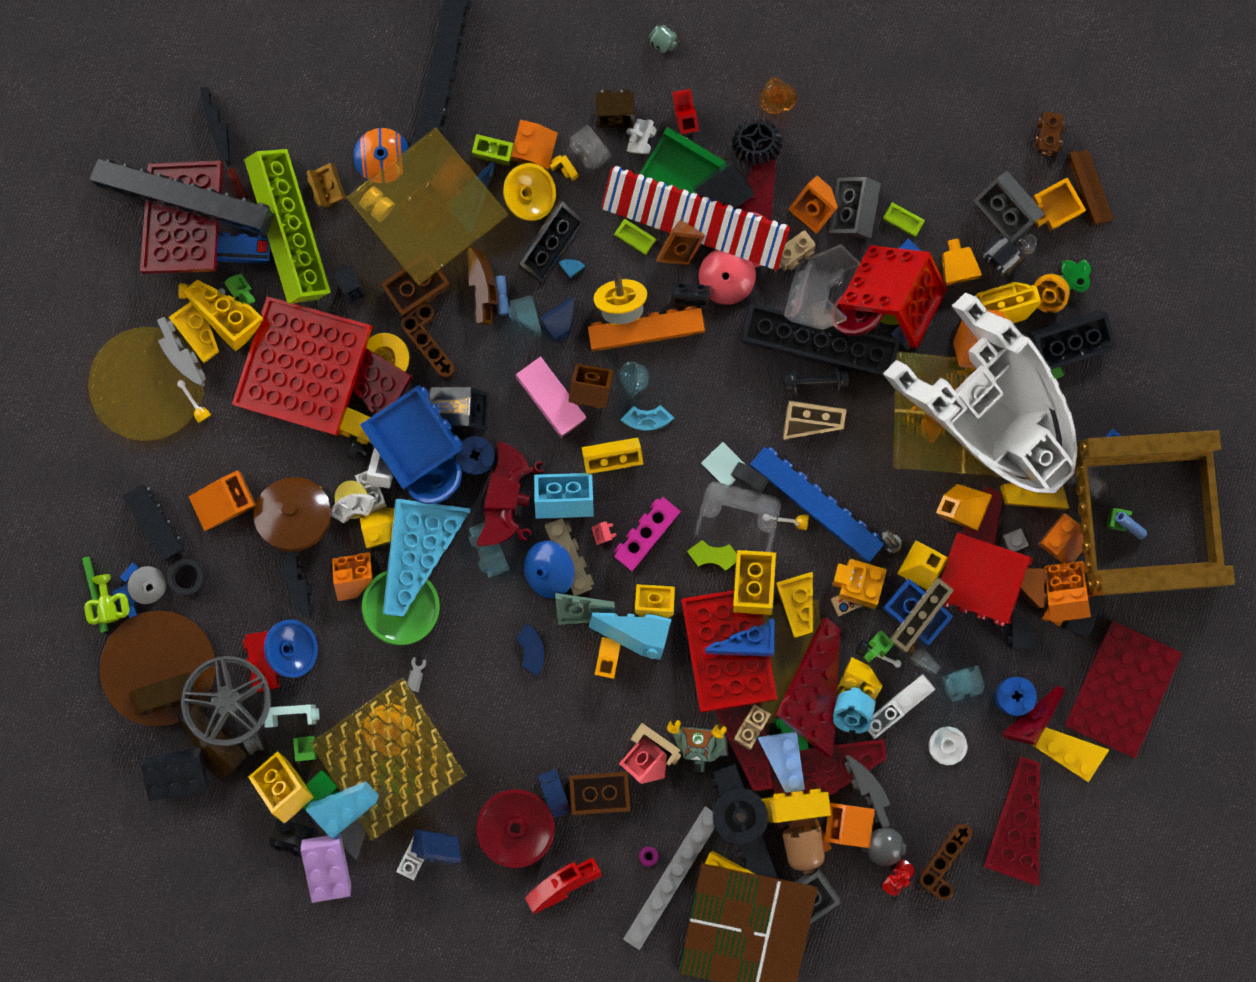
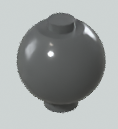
M884 827L872 832L870 848L862 847V852H867L871 861L879 866H892L900 861L902 855L906 854L907 845L903 843L902 836L896 830Z

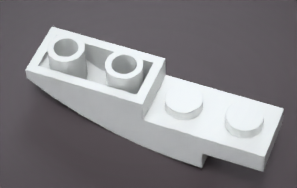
M924 674L906 686L873 714L868 732L874 739L935 690Z

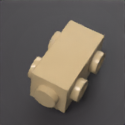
M805 230L785 244L779 268L782 267L784 271L794 269L799 265L798 261L803 258L808 259L815 253L816 244Z

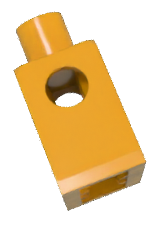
M959 239L949 240L948 246L950 251L944 252L942 255L943 281L945 285L980 278L982 274L971 248H961Z

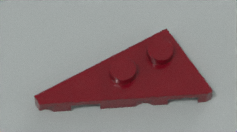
M1057 686L1035 704L1030 712L1022 715L1003 731V737L1036 746L1065 691L1063 687Z

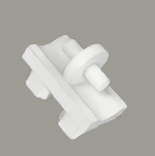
M637 119L633 129H627L626 133L631 135L627 148L628 152L649 154L651 147L647 144L648 138L655 136L657 130L653 126V121Z

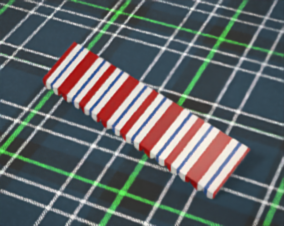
M614 166L610 170L601 205L603 210L669 233L682 220L704 233L705 237L701 244L777 271L790 231V227L786 224L779 225L774 220L767 222L765 217L759 216L756 218V215L753 213L745 214L742 209L734 210L731 205L723 206L719 201L711 203V199L708 197L700 199V196L696 193L689 195L687 190L681 189L678 191V188L675 186L667 187L664 182L656 183L653 178L645 179L641 174L634 175L632 171H623L618 166Z

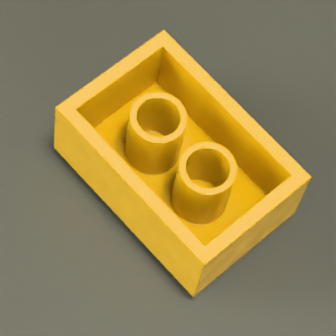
M737 550L734 613L772 615L775 552Z
M278 751L249 776L250 781L271 813L283 823H286L314 798L290 761Z

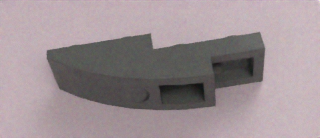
M850 755L845 756L847 762L844 764L848 774L851 773L854 780L851 783L855 792L858 791L862 796L865 795L867 804L869 806L872 805V808L875 809L873 819L875 824L878 823L882 828L889 826L890 824L883 807L890 805V802L881 785L861 763Z

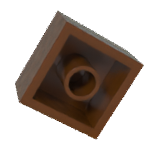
M575 364L568 402L575 405L593 406L598 409L607 408L613 370Z

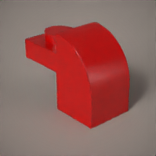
M691 89L672 92L674 112L680 134L699 131Z

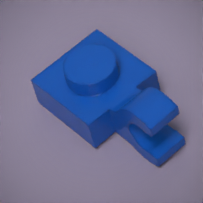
M128 584L112 591L113 595L123 593L127 596L130 609L128 615L130 618L139 614L134 605L137 601L128 592ZM118 599L116 602L121 609L120 599Z

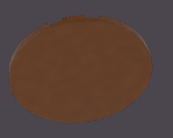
M168 611L140 613L123 622L107 640L100 661L102 687L112 706L129 720L146 726L173 725L181 722L178 718V715L182 712L181 701L173 703V707L164 710L160 707L155 709L154 713L145 716L142 713L135 716L129 693L134 689L188 672L191 675L200 665L216 658L215 652L204 631L187 617ZM215 665L205 670L193 684L196 692L211 693L216 677ZM193 696L192 699L206 701L208 697Z

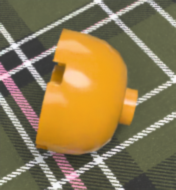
M1045 274L1039 277L1033 285L1037 287L1041 299V304L1037 307L1043 312L1053 311L1055 313L1066 306L1069 300L1070 289L1068 283L1061 276Z

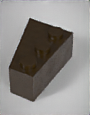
M190 672L132 690L129 693L135 716L142 713L144 716L154 713L155 709L160 707L164 710L173 707V703L181 701L183 689L190 677ZM194 685L192 686L190 692H196Z

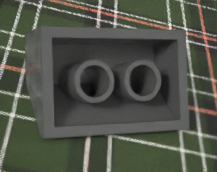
M868 177L837 178L834 197L838 208L830 218L828 233L855 239H871L881 183Z

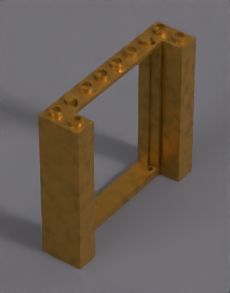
M1219 430L1088 438L1077 442L1074 472L1078 480L1076 492L1080 501L1078 512L1081 515L1082 521L1080 531L1083 534L1082 551L1085 554L1084 571L1087 573L1086 587L1089 597L1210 588L1235 584L1233 565H1224L1213 451L1221 450ZM1198 460L1209 562L1097 570L1087 467Z

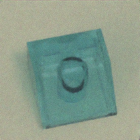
M532 295L511 300V306L507 307L511 321L515 320L516 326L538 339L543 338Z

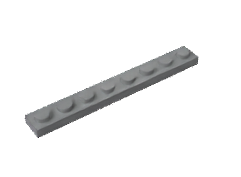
M704 806L624 936L623 940L640 950L714 830L712 810Z

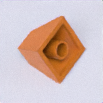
M816 176L806 185L788 210L817 234L838 206L832 188Z

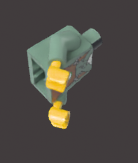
M679 720L675 722V726L670 721L667 730L673 734L684 759L694 760V772H704L705 761H715L726 748L724 735L727 730L726 727H723L721 730L718 729V725L713 729L682 727L680 729L681 722Z

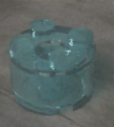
M975 665L974 670L970 666L951 672L948 678L946 674L941 676L948 699L951 698L952 702L963 699L965 694L970 693V696L981 694L984 691L983 688H985L979 665Z

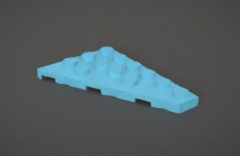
M403 499L395 500L383 608L384 615L404 616L418 591L424 585L443 552L447 549L454 535L460 529L461 524L470 513V509L439 504H424Z

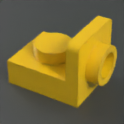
M559 155L551 161L550 169L552 172L562 166L561 171L566 179L570 177L574 181L578 178L577 171L566 155L563 157Z

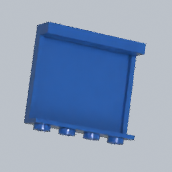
M420 385L360 424L402 489L463 449L460 438L457 435L454 436L450 431L452 429L450 423L446 419H442L439 414L441 413L436 403L432 404L428 398L430 397L429 392Z

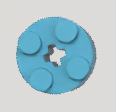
M851 688L850 691H844L837 697L833 722L839 729L845 732L856 730L855 733H863L870 728L876 702L859 688Z

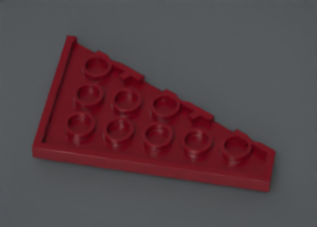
M822 618L775 716L824 755L832 757L834 753L835 724L833 722V713L837 700L840 628L828 618Z

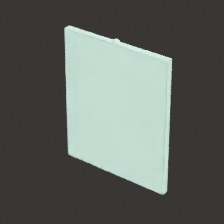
M722 442L701 464L727 489L736 480L731 476L732 471L738 462H743Z

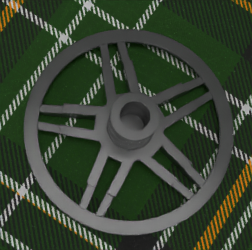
M232 656L217 657L200 665L188 678L181 699L183 717L190 730L203 741L217 746L240 744L254 736L265 723L271 705L270 688L261 671L252 663ZM226 663H236L245 666L257 678L233 689ZM218 664L222 665L223 675L226 686L221 687V679ZM215 665L217 693L190 692L196 679L205 670ZM260 680L261 683L252 687L242 695L239 693V691H241L242 689ZM263 687L265 696L264 709L259 721L256 722L252 715L242 706V701ZM189 695L212 698L211 702L189 699ZM188 703L215 709L205 734L193 723ZM241 711L255 726L251 728L236 713ZM217 714L221 715L211 736L209 737L208 734L210 732L211 727L214 724ZM228 716H232L249 730L246 734L235 739H215Z

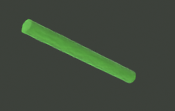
M84 557L82 560L92 600H99L97 584L91 579L95 576L90 557ZM94 605L96 616L98 617L97 606ZM98 623L101 633L108 631L106 623Z

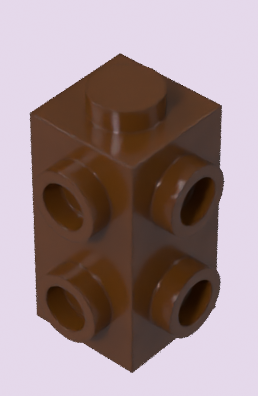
M1044 112L1041 117H1038L1037 128H1039V136H1035L1034 147H1037L1036 153H1041V156L1052 157V155H1056L1058 150L1061 151L1063 139H1060V134L1064 132L1065 121H1063V114Z

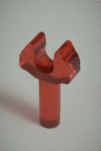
M232 167L226 170L240 199H249L235 168Z

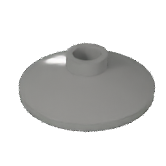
M151 566L137 569L132 573L128 581L130 596L142 604H150L162 597L166 589L165 576L159 569ZM151 584V589L146 590V586Z

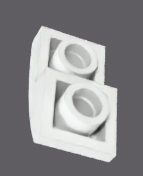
M368 471L355 475L357 482L366 489L368 495L375 497L371 513L387 506L381 488L367 484Z
M412 838L396 872L414 880L424 860L417 858V854L411 852Z

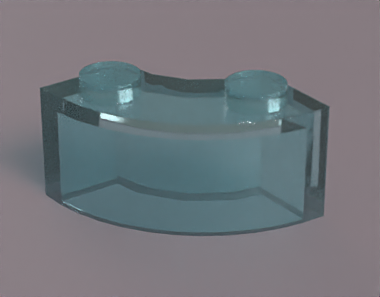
M484 522L469 528L471 536L468 539L472 548L476 547L481 561H478L481 572L485 571L487 577L490 578L510 569L500 544L493 546L477 545L478 537L485 525Z

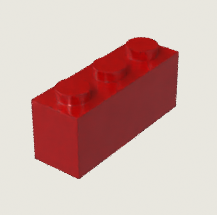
M269 631L245 635L246 639L243 640L244 650L248 651L249 656L246 661L252 663L261 671L267 680L270 690L280 688L278 674L269 666L264 653V642ZM252 671V677L249 678V681L257 678V676ZM260 680L251 684L250 687L252 688L261 683ZM263 687L257 690L256 692L264 691Z

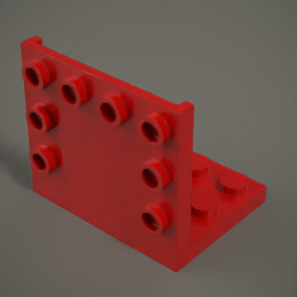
M870 245L839 305L842 309L895 315L910 347L918 348L947 291V287L930 252Z

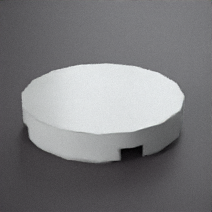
M941 727L934 731L928 744L929 752L933 759L944 765H953L960 762L966 755L968 748L964 734L953 727Z

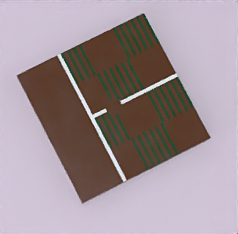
M702 863L679 974L716 982H797L818 888Z

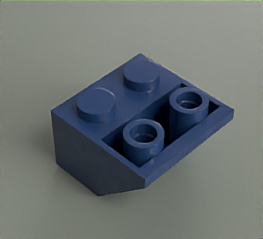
M415 829L411 852L417 854V858L429 862L439 861L448 865H453V862L460 863L461 856L458 837L451 834Z

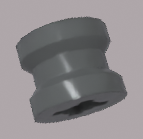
M258 732L243 742L249 755H253L257 750L262 751L265 749Z

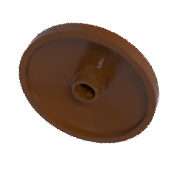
M299 477L284 478L274 482L261 493L254 508V522L261 538L271 547L287 552L301 551L313 546L325 535L331 522V506L327 495L316 483Z

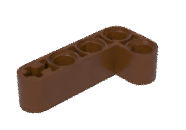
M421 304L403 318L401 322L402 328L440 377L450 379L455 375L453 363L424 328L434 320L435 312L429 304ZM424 309L431 311L430 316L427 318L421 317V312ZM409 321L416 323L415 328L412 330L406 328V324ZM420 336L428 338L425 344L421 345L418 343L417 340ZM431 351H438L439 357L437 359L429 358ZM441 361L447 368L450 366L448 374L443 372L444 370L439 364Z
M958 823L952 828L918 876L920 885L941 900L946 901L953 896L952 886L944 881L942 877L970 840L972 830L968 825ZM960 828H961V829L966 828L965 831H964V832L966 833V835H965V836H962V835H961V836L958 838V836L960 835V832H959L958 830H959ZM954 836L955 838H958V840L961 841V843L959 844L957 841L953 840L952 837ZM947 844H955V851L953 853L946 851ZM939 858H942L944 861V866L940 869H937L935 867V861ZM931 874L932 882L928 885L924 884V876ZM940 887H948L946 896L939 895Z

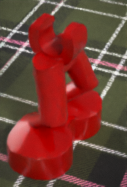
M900 860L892 870L895 875L889 874L883 881L882 889L886 893L898 895L902 891L903 886L907 888L910 884L908 879L913 877L914 867L906 860Z

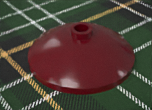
M842 295L833 306L831 319L839 332L853 336L872 330L880 323L885 314L842 309L839 305L843 297Z

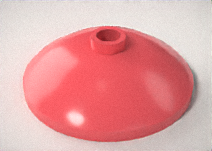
M714 250L707 255L699 270V283L711 286L710 299L724 305L735 304L744 300L751 293L756 281V271L753 262L720 250ZM725 272L729 274V279L727 280L723 279Z

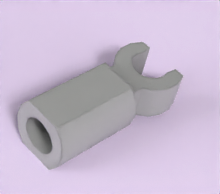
M413 657L411 662L413 671L410 670L406 689L419 692L423 676L421 671L426 666V660H423L421 666H417L416 658Z

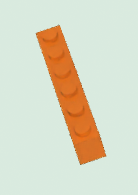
M690 306L686 307L685 311L679 312L678 309H671L666 311L667 314L659 315V312L647 314L648 317L618 325L603 324L602 322L591 323V326L588 327L591 350L594 352L702 334L705 332L701 308Z

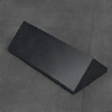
M560 200L517 263L518 268L539 282L544 283L585 221Z

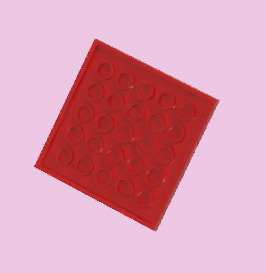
M267 296L261 313L263 321L255 331L232 405L338 436L373 326L294 303L288 304L286 301Z

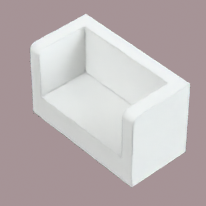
M374 447L367 473V484L390 489L393 474Z

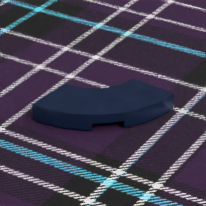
M526 623L516 638L524 649L522 666L536 676H539L544 663L543 644L537 632Z

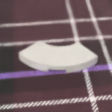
M357 493L341 498L331 508V516L342 523L348 522L349 518L354 514L367 516L370 514L375 497Z

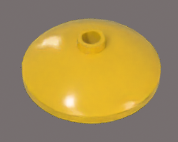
M533 163L521 164L512 169L506 177L503 188L504 199L507 207L516 217L526 221H534L545 217L551 211L555 203L556 188L551 175L543 167Z

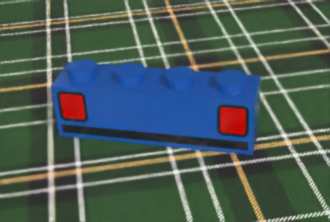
M219 233L217 262L272 264V250L268 237L266 235H257V238L249 237L248 234H238V237L230 236L229 233Z

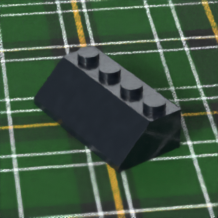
M1102 309L1029 332L1032 343L1050 370L1117 349L1108 313Z

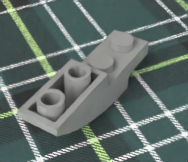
M165 317L158 319L157 321L164 335V338L158 340L168 359L191 381L201 387L205 386L203 380L206 377L202 369L198 370L196 366L198 359L195 353L190 352L187 348L181 351L183 345L179 337L175 338L173 332L176 330L171 320L168 321Z

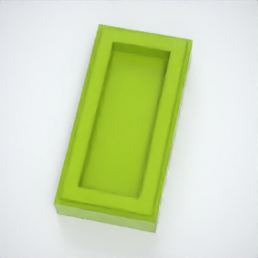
M893 202L882 219L914 238L925 222L922 218Z
M626 219L623 220L614 236L645 256L656 241V238Z

